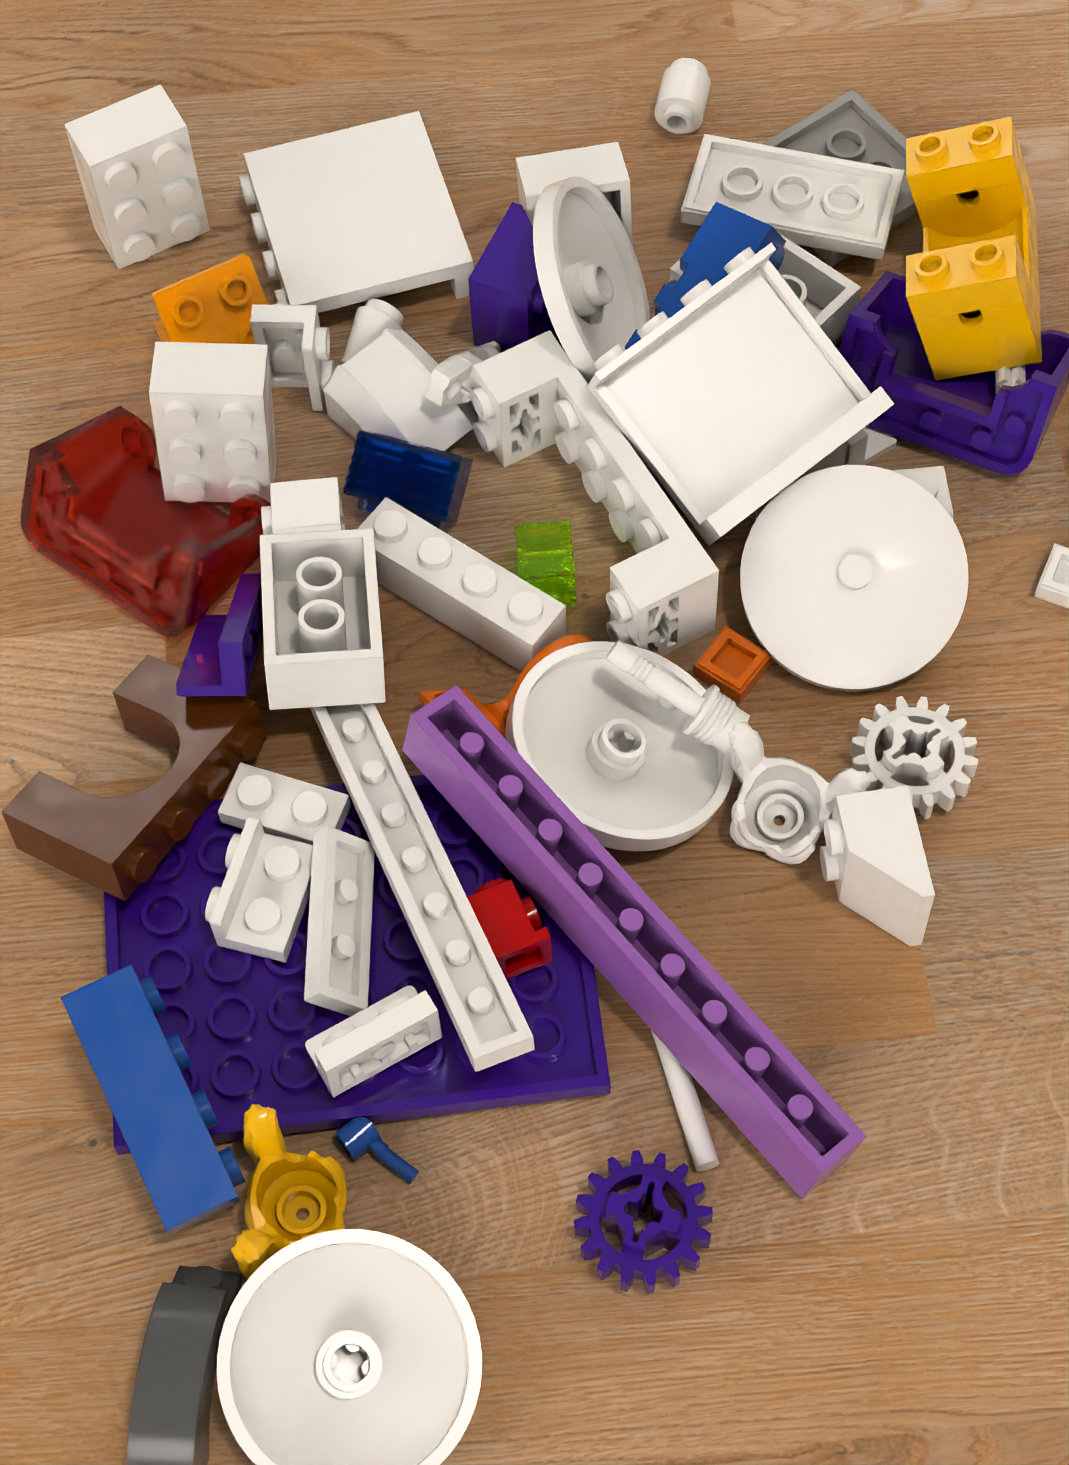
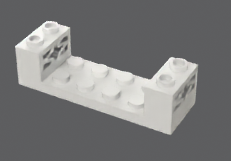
M549 330L473 365L475 389L470 391V397L478 417V421L473 423V429L482 449L485 452L493 451L505 468L556 443L563 459L568 464L574 462L581 471L583 485L592 501L595 503L601 501L609 512V521L617 538L623 543L629 541L637 553L610 567V592L606 593V601L610 609V622L606 623V629L611 642L619 640L624 644L637 646L664 656L714 631L719 579L718 568L621 430L588 389L587 382L573 365L552 332Z

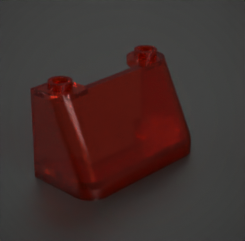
M121 406L31 448L20 515L21 527L30 545L161 635L176 637L196 625L236 583L241 574H244L260 557V535H263L261 507L271 506V502L256 494H247L233 503L230 515L209 502L186 503L182 501H165L161 471L154 467L156 458L154 433L139 417Z

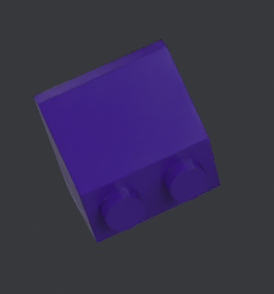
M512 202L468 278L474 346H481L495 341L500 344L501 352L549 330L553 335L555 332L538 280L533 246V226L523 206Z

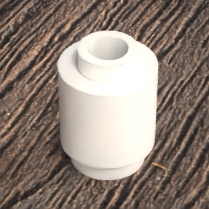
M680 58L675 60L663 73L654 116L660 126L672 133H691L697 130L703 122L711 80L708 76L707 68L701 62L692 58Z

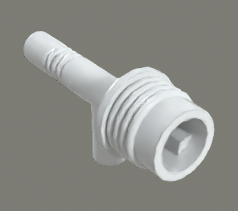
M619 640L612 646L605 658L658 694L659 702L664 708H678L689 715L682 728L684 734L694 735L706 745L711 744L723 753L732 747L729 743L728 733L732 731L733 726L738 722L748 723L750 715L738 708L733 700L731 701L729 697L719 691L720 688L715 684L710 686L700 696L659 667L653 666V663L639 656L637 652Z

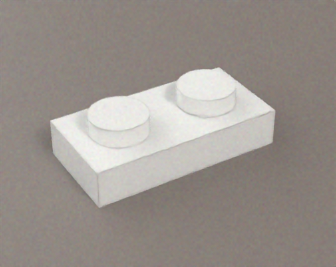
M240 762L218 810V815L221 823L241 829L244 828L248 817L261 820L264 833L313 845V833L327 826L341 830L350 810L351 802L347 794Z

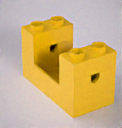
M1012 117L906 138V178L923 226V253L906 256V298L935 380L994 371L1002 367L1011 368L1042 362L1036 203Z

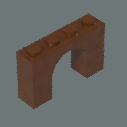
M147 655L113 691V695L125 730L178 754L172 767L160 780L148 788L120 797L91 795L39 771L2 810V815L16 848L126 901L141 883L151 878L157 865L173 846L189 834L194 822L213 800L220 798L224 794L240 762L246 764L248 760L255 758L260 752L267 737L257 702L246 696H178L176 681L181 669Z

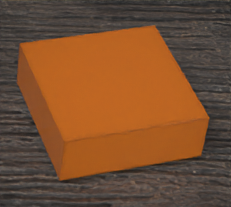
M725 626L694 664L693 675L710 686L715 684L720 688L719 691L740 704L772 664V656L762 647Z

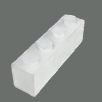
M385 497L359 526L358 529H374L378 584L522 672L541 649L554 640L567 636L566 605L389 498Z

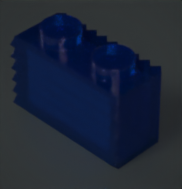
M359 430L357 442L354 445V453L351 456L352 462L349 466V473L346 477V485L343 488L344 494L359 498L358 509L372 513L384 498L387 497L438 529L440 528L441 521L445 523L457 522L473 459L381 433Z

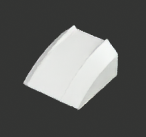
M385 328L382 335L344 364L337 365L323 390L328 416L397 477H403L429 464L472 430L473 423L478 420L477 412L470 402L439 406L425 397L426 389L430 385L431 374L438 363L401 329Z

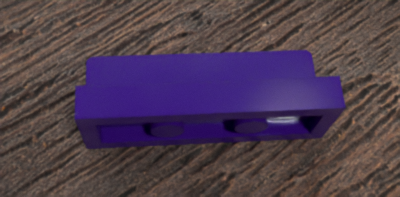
M261 573L241 574L228 615L200 616L176 681L178 696H246L263 641Z

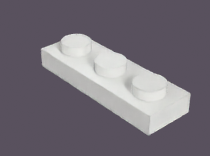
M327 826L313 833L304 1001L353 1016L368 1007L375 851L371 842Z

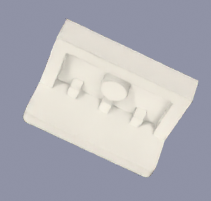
M276 303L273 305L252 304L250 324L255 344L268 345L271 387H308L313 411H324L325 397L323 390L335 370L334 360H329L330 332L328 327H320L317 305H290L286 303Z

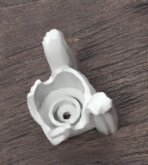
M738 722L733 726L732 731L728 733L729 743L733 748L731 765L735 775L742 783L738 799L733 804L731 810V838L737 845L746 849L765 852L767 856L780 863L791 865L805 861L816 848L815 843L820 833L824 830V821L831 819L833 816L836 796L865 792L870 786L871 779L867 776L866 771L846 768L841 773H838L829 783L814 769L794 760L783 757H765L764 746L759 733L753 730L747 722ZM781 817L785 823L778 826L774 823V819Z

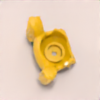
M252 1104L249 1110L244 1113V1149L251 1156L255 1168L246 1188L244 1216L248 1230H242V1233L236 1236V1242L231 1247V1252L246 1280L265 1261L288 1245L311 1235L345 1229L343 1213L346 1210L347 1181L341 1164L331 1156L322 1157L313 1150L308 1155L287 1152L278 1124L276 1109L262 1107L260 1104ZM306 1211L309 1216L305 1220H299L297 1218L298 1213Z

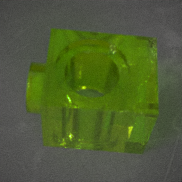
M558 521L515 525L519 578L566 605V607H575L576 578L571 522Z

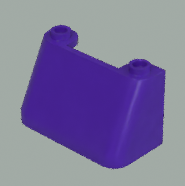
M886 271L849 314L839 349L841 355L870 393L881 386L894 403L893 406L867 426L1005 475L1020 473L1029 466L1041 445L1069 384V334L1051 329L1041 332L1042 362L1025 365L1026 382L1017 386L1001 385L996 393L995 370L936 381L906 298V277Z

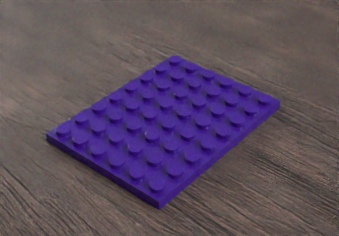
M425 775L409 777L466 896L475 894V891L480 886L491 880L500 878L512 879L520 899L530 896L538 912L542 928L547 927L551 936L552 962L506 979L533 1034L535 1050L475 1072L375 853L368 1007L409 985L413 986L418 994L426 990L438 1010L442 1038L333 1098L308 1055L305 1043L308 1039L351 1016L304 1001L310 896L286 963L218 946L210 923L205 919L206 905L212 889L215 886L222 887L228 871L225 866V857L229 842L234 834L241 835L243 829L221 823L218 810L223 799L213 800L194 822L189 834L173 846L157 865L151 878L141 883L126 901L104 891L107 975L131 964L139 981L151 975L166 1008L165 1011L156 1014L155 1017L165 1037L177 1032L192 1064V1067L181 1072L190 1093L193 1094L203 1089L219 1124L207 1129L213 1143L243 1140L244 1113L249 1110L252 1104H260L262 1107L276 1109L278 1124L283 1135L338 1128L359 1117H365L372 1123L611 1093L594 965ZM344 784L324 786V788L349 795ZM350 798L351 807L341 831L370 842ZM113 1115L114 1148L118 1155L131 1154Z

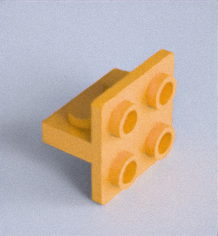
M240 254L157 290L152 294V300L161 319L154 323L161 342L255 344L250 324L252 304L268 305L251 258L246 254Z

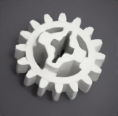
M899 696L896 698L894 710L891 712L879 703L874 708L873 721L861 718L857 736L852 737L849 755L855 758L852 759L851 768L857 771H866L867 776L871 779L870 786L866 791L908 785L913 808H919L924 819L931 817L935 803L948 812L953 808L955 794L962 797L967 795L971 783L970 778L975 776L978 759L972 757L977 745L976 738L963 737L967 721L964 718L953 722L947 720L950 706L946 704L940 706L936 712L928 710L927 697L923 696L918 700L916 707H908L903 696ZM882 741L884 744L883 756L877 762L875 748ZM949 753L952 767L946 774L943 771L945 764L943 759L944 755Z

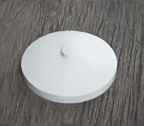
M575 176L552 183L541 192L534 212L533 246L538 280L554 330L567 356L589 383L595 373L598 372L593 366L594 362L618 344L625 350L624 347L636 329L639 330L651 317L640 266L620 218L607 198L594 184L582 177Z
M841 465L818 470L801 477L780 491L765 506L753 524L744 546L740 568V591L743 608L751 630L761 646L780 666L803 681L830 690L862 692L891 686L914 675L929 664L940 653L955 631L964 610L969 584L968 562L963 540L956 524L942 504L929 491L906 476L888 469L867 465Z
M592 641L578 643L559 649L544 657L528 672L514 696L506 720V740L602 846L624 851L659 850L677 845L689 839L706 826L723 803L730 789L734 773L731 765L733 748L731 747L727 752L723 753L711 744L706 745L694 735L684 734L682 728L689 715L678 708H664L659 702L658 694L644 686L638 679H634L628 672L625 673L605 659L616 642ZM625 644L637 652L639 656L653 663V666L659 667L700 696L706 692L698 681L675 663L649 650Z
M341 1229L311 1235L288 1245L265 1261L250 1276L233 1301L223 1324L216 1358L217 1388L223 1414L238 1445L255 1465H440L455 1448L470 1423L476 1407L482 1376V1351L476 1321L468 1301L450 1274L431 1256L411 1243L392 1235L362 1229Z

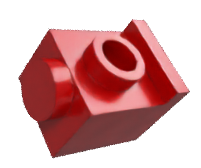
M500 878L491 880L480 886L475 891V894L467 896L506 979L552 962L551 936L547 927L542 928L538 912L530 896L520 899L512 879Z

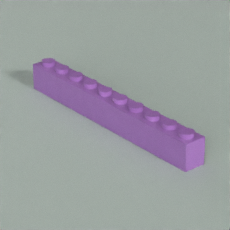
M455 685L411 714L402 751L800 1198H805L844 1165L867 1136L462 690Z

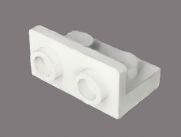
M247 818L241 835L234 834L229 842L225 857V866L228 871L222 887L215 886L212 889L206 905L205 919L210 923L218 946L286 963L310 896L313 845L266 834L260 819Z
M409 985L308 1039L305 1043L306 1051L334 1098L441 1039L442 1033L438 1010L426 990L418 994L415 988Z

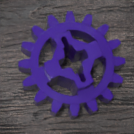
M639 1150L632 1152L631 1166L624 1168L614 1157L607 1159L609 1176L605 1179L591 1172L588 1176V1187L594 1195L578 1194L576 1199V1210L586 1216L574 1220L575 1236L590 1237L581 1245L583 1260L600 1257L601 1259L597 1266V1277L604 1280L614 1271L619 1273L621 1290L625 1292L629 1290L634 1279H643L647 1294H652L655 1291L656 1278L664 1276L673 1287H676L680 1284L679 1266L681 1264L693 1271H696L700 1265V1257L693 1247L709 1249L711 1233L701 1228V1226L712 1223L713 1210L709 1206L697 1205L705 1197L704 1184L696 1183L687 1186L686 1181L689 1167L683 1163L673 1172L666 1169V1154L661 1152L658 1153L652 1165L643 1163V1157ZM640 1184L624 1194L617 1193L626 1187ZM665 1190L679 1202L684 1211L685 1218L681 1217L682 1211L670 1208L664 1197ZM652 1202L651 1215H653V1222H648L645 1231L641 1230L639 1240L635 1242L634 1221L640 1219L641 1214L646 1212L648 1203ZM601 1225L606 1226L607 1232L617 1235L622 1244L621 1253L608 1243L602 1232ZM663 1248L671 1250L661 1257L646 1260L648 1256Z

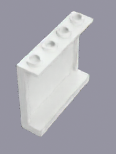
M419 111L243 153L247 175L239 176L240 186L246 206L256 205L258 211L250 214L257 243L267 242L269 247L268 251L262 252L268 279L270 282L279 280L281 289L274 291L276 303L317 305V311L320 313L450 280L456 299L469 296L468 278L474 270L473 259Z
M772 243L756 254L750 247L743 250L723 267L728 274L713 286L707 279L700 282L680 299L685 307L672 317L668 318L662 311L650 319L637 331L641 340L626 351L620 344L607 351L594 362L593 366L598 372L595 373L587 385L591 393L709 546L894 405L881 386L870 393L769 260L776 250Z

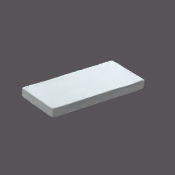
M704 134L681 208L680 222L701 226L715 202H718L732 209H735L737 206L742 208L758 220L773 226L778 233L795 244L883 260L905 170Z

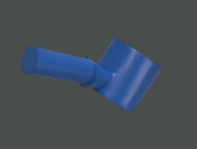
M354 1118L337 1130V1141L351 1160H357L370 1150L378 1160L409 1184L419 1174L417 1169L388 1147L389 1145L382 1141L380 1134L367 1118Z

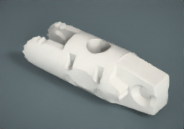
M491 341L490 343L450 356L435 366L430 377V385L426 389L425 397L439 406L470 402V391L475 389L473 365L499 354L502 351L500 344Z

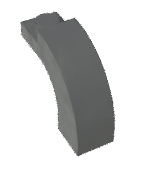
M179 1265L172 1283L162 1282L148 1322L137 1369L129 1423L127 1465H207L209 1461L210 1408L216 1373L218 1344L226 1316L242 1288V1273L220 1271L209 1266L188 1267Z

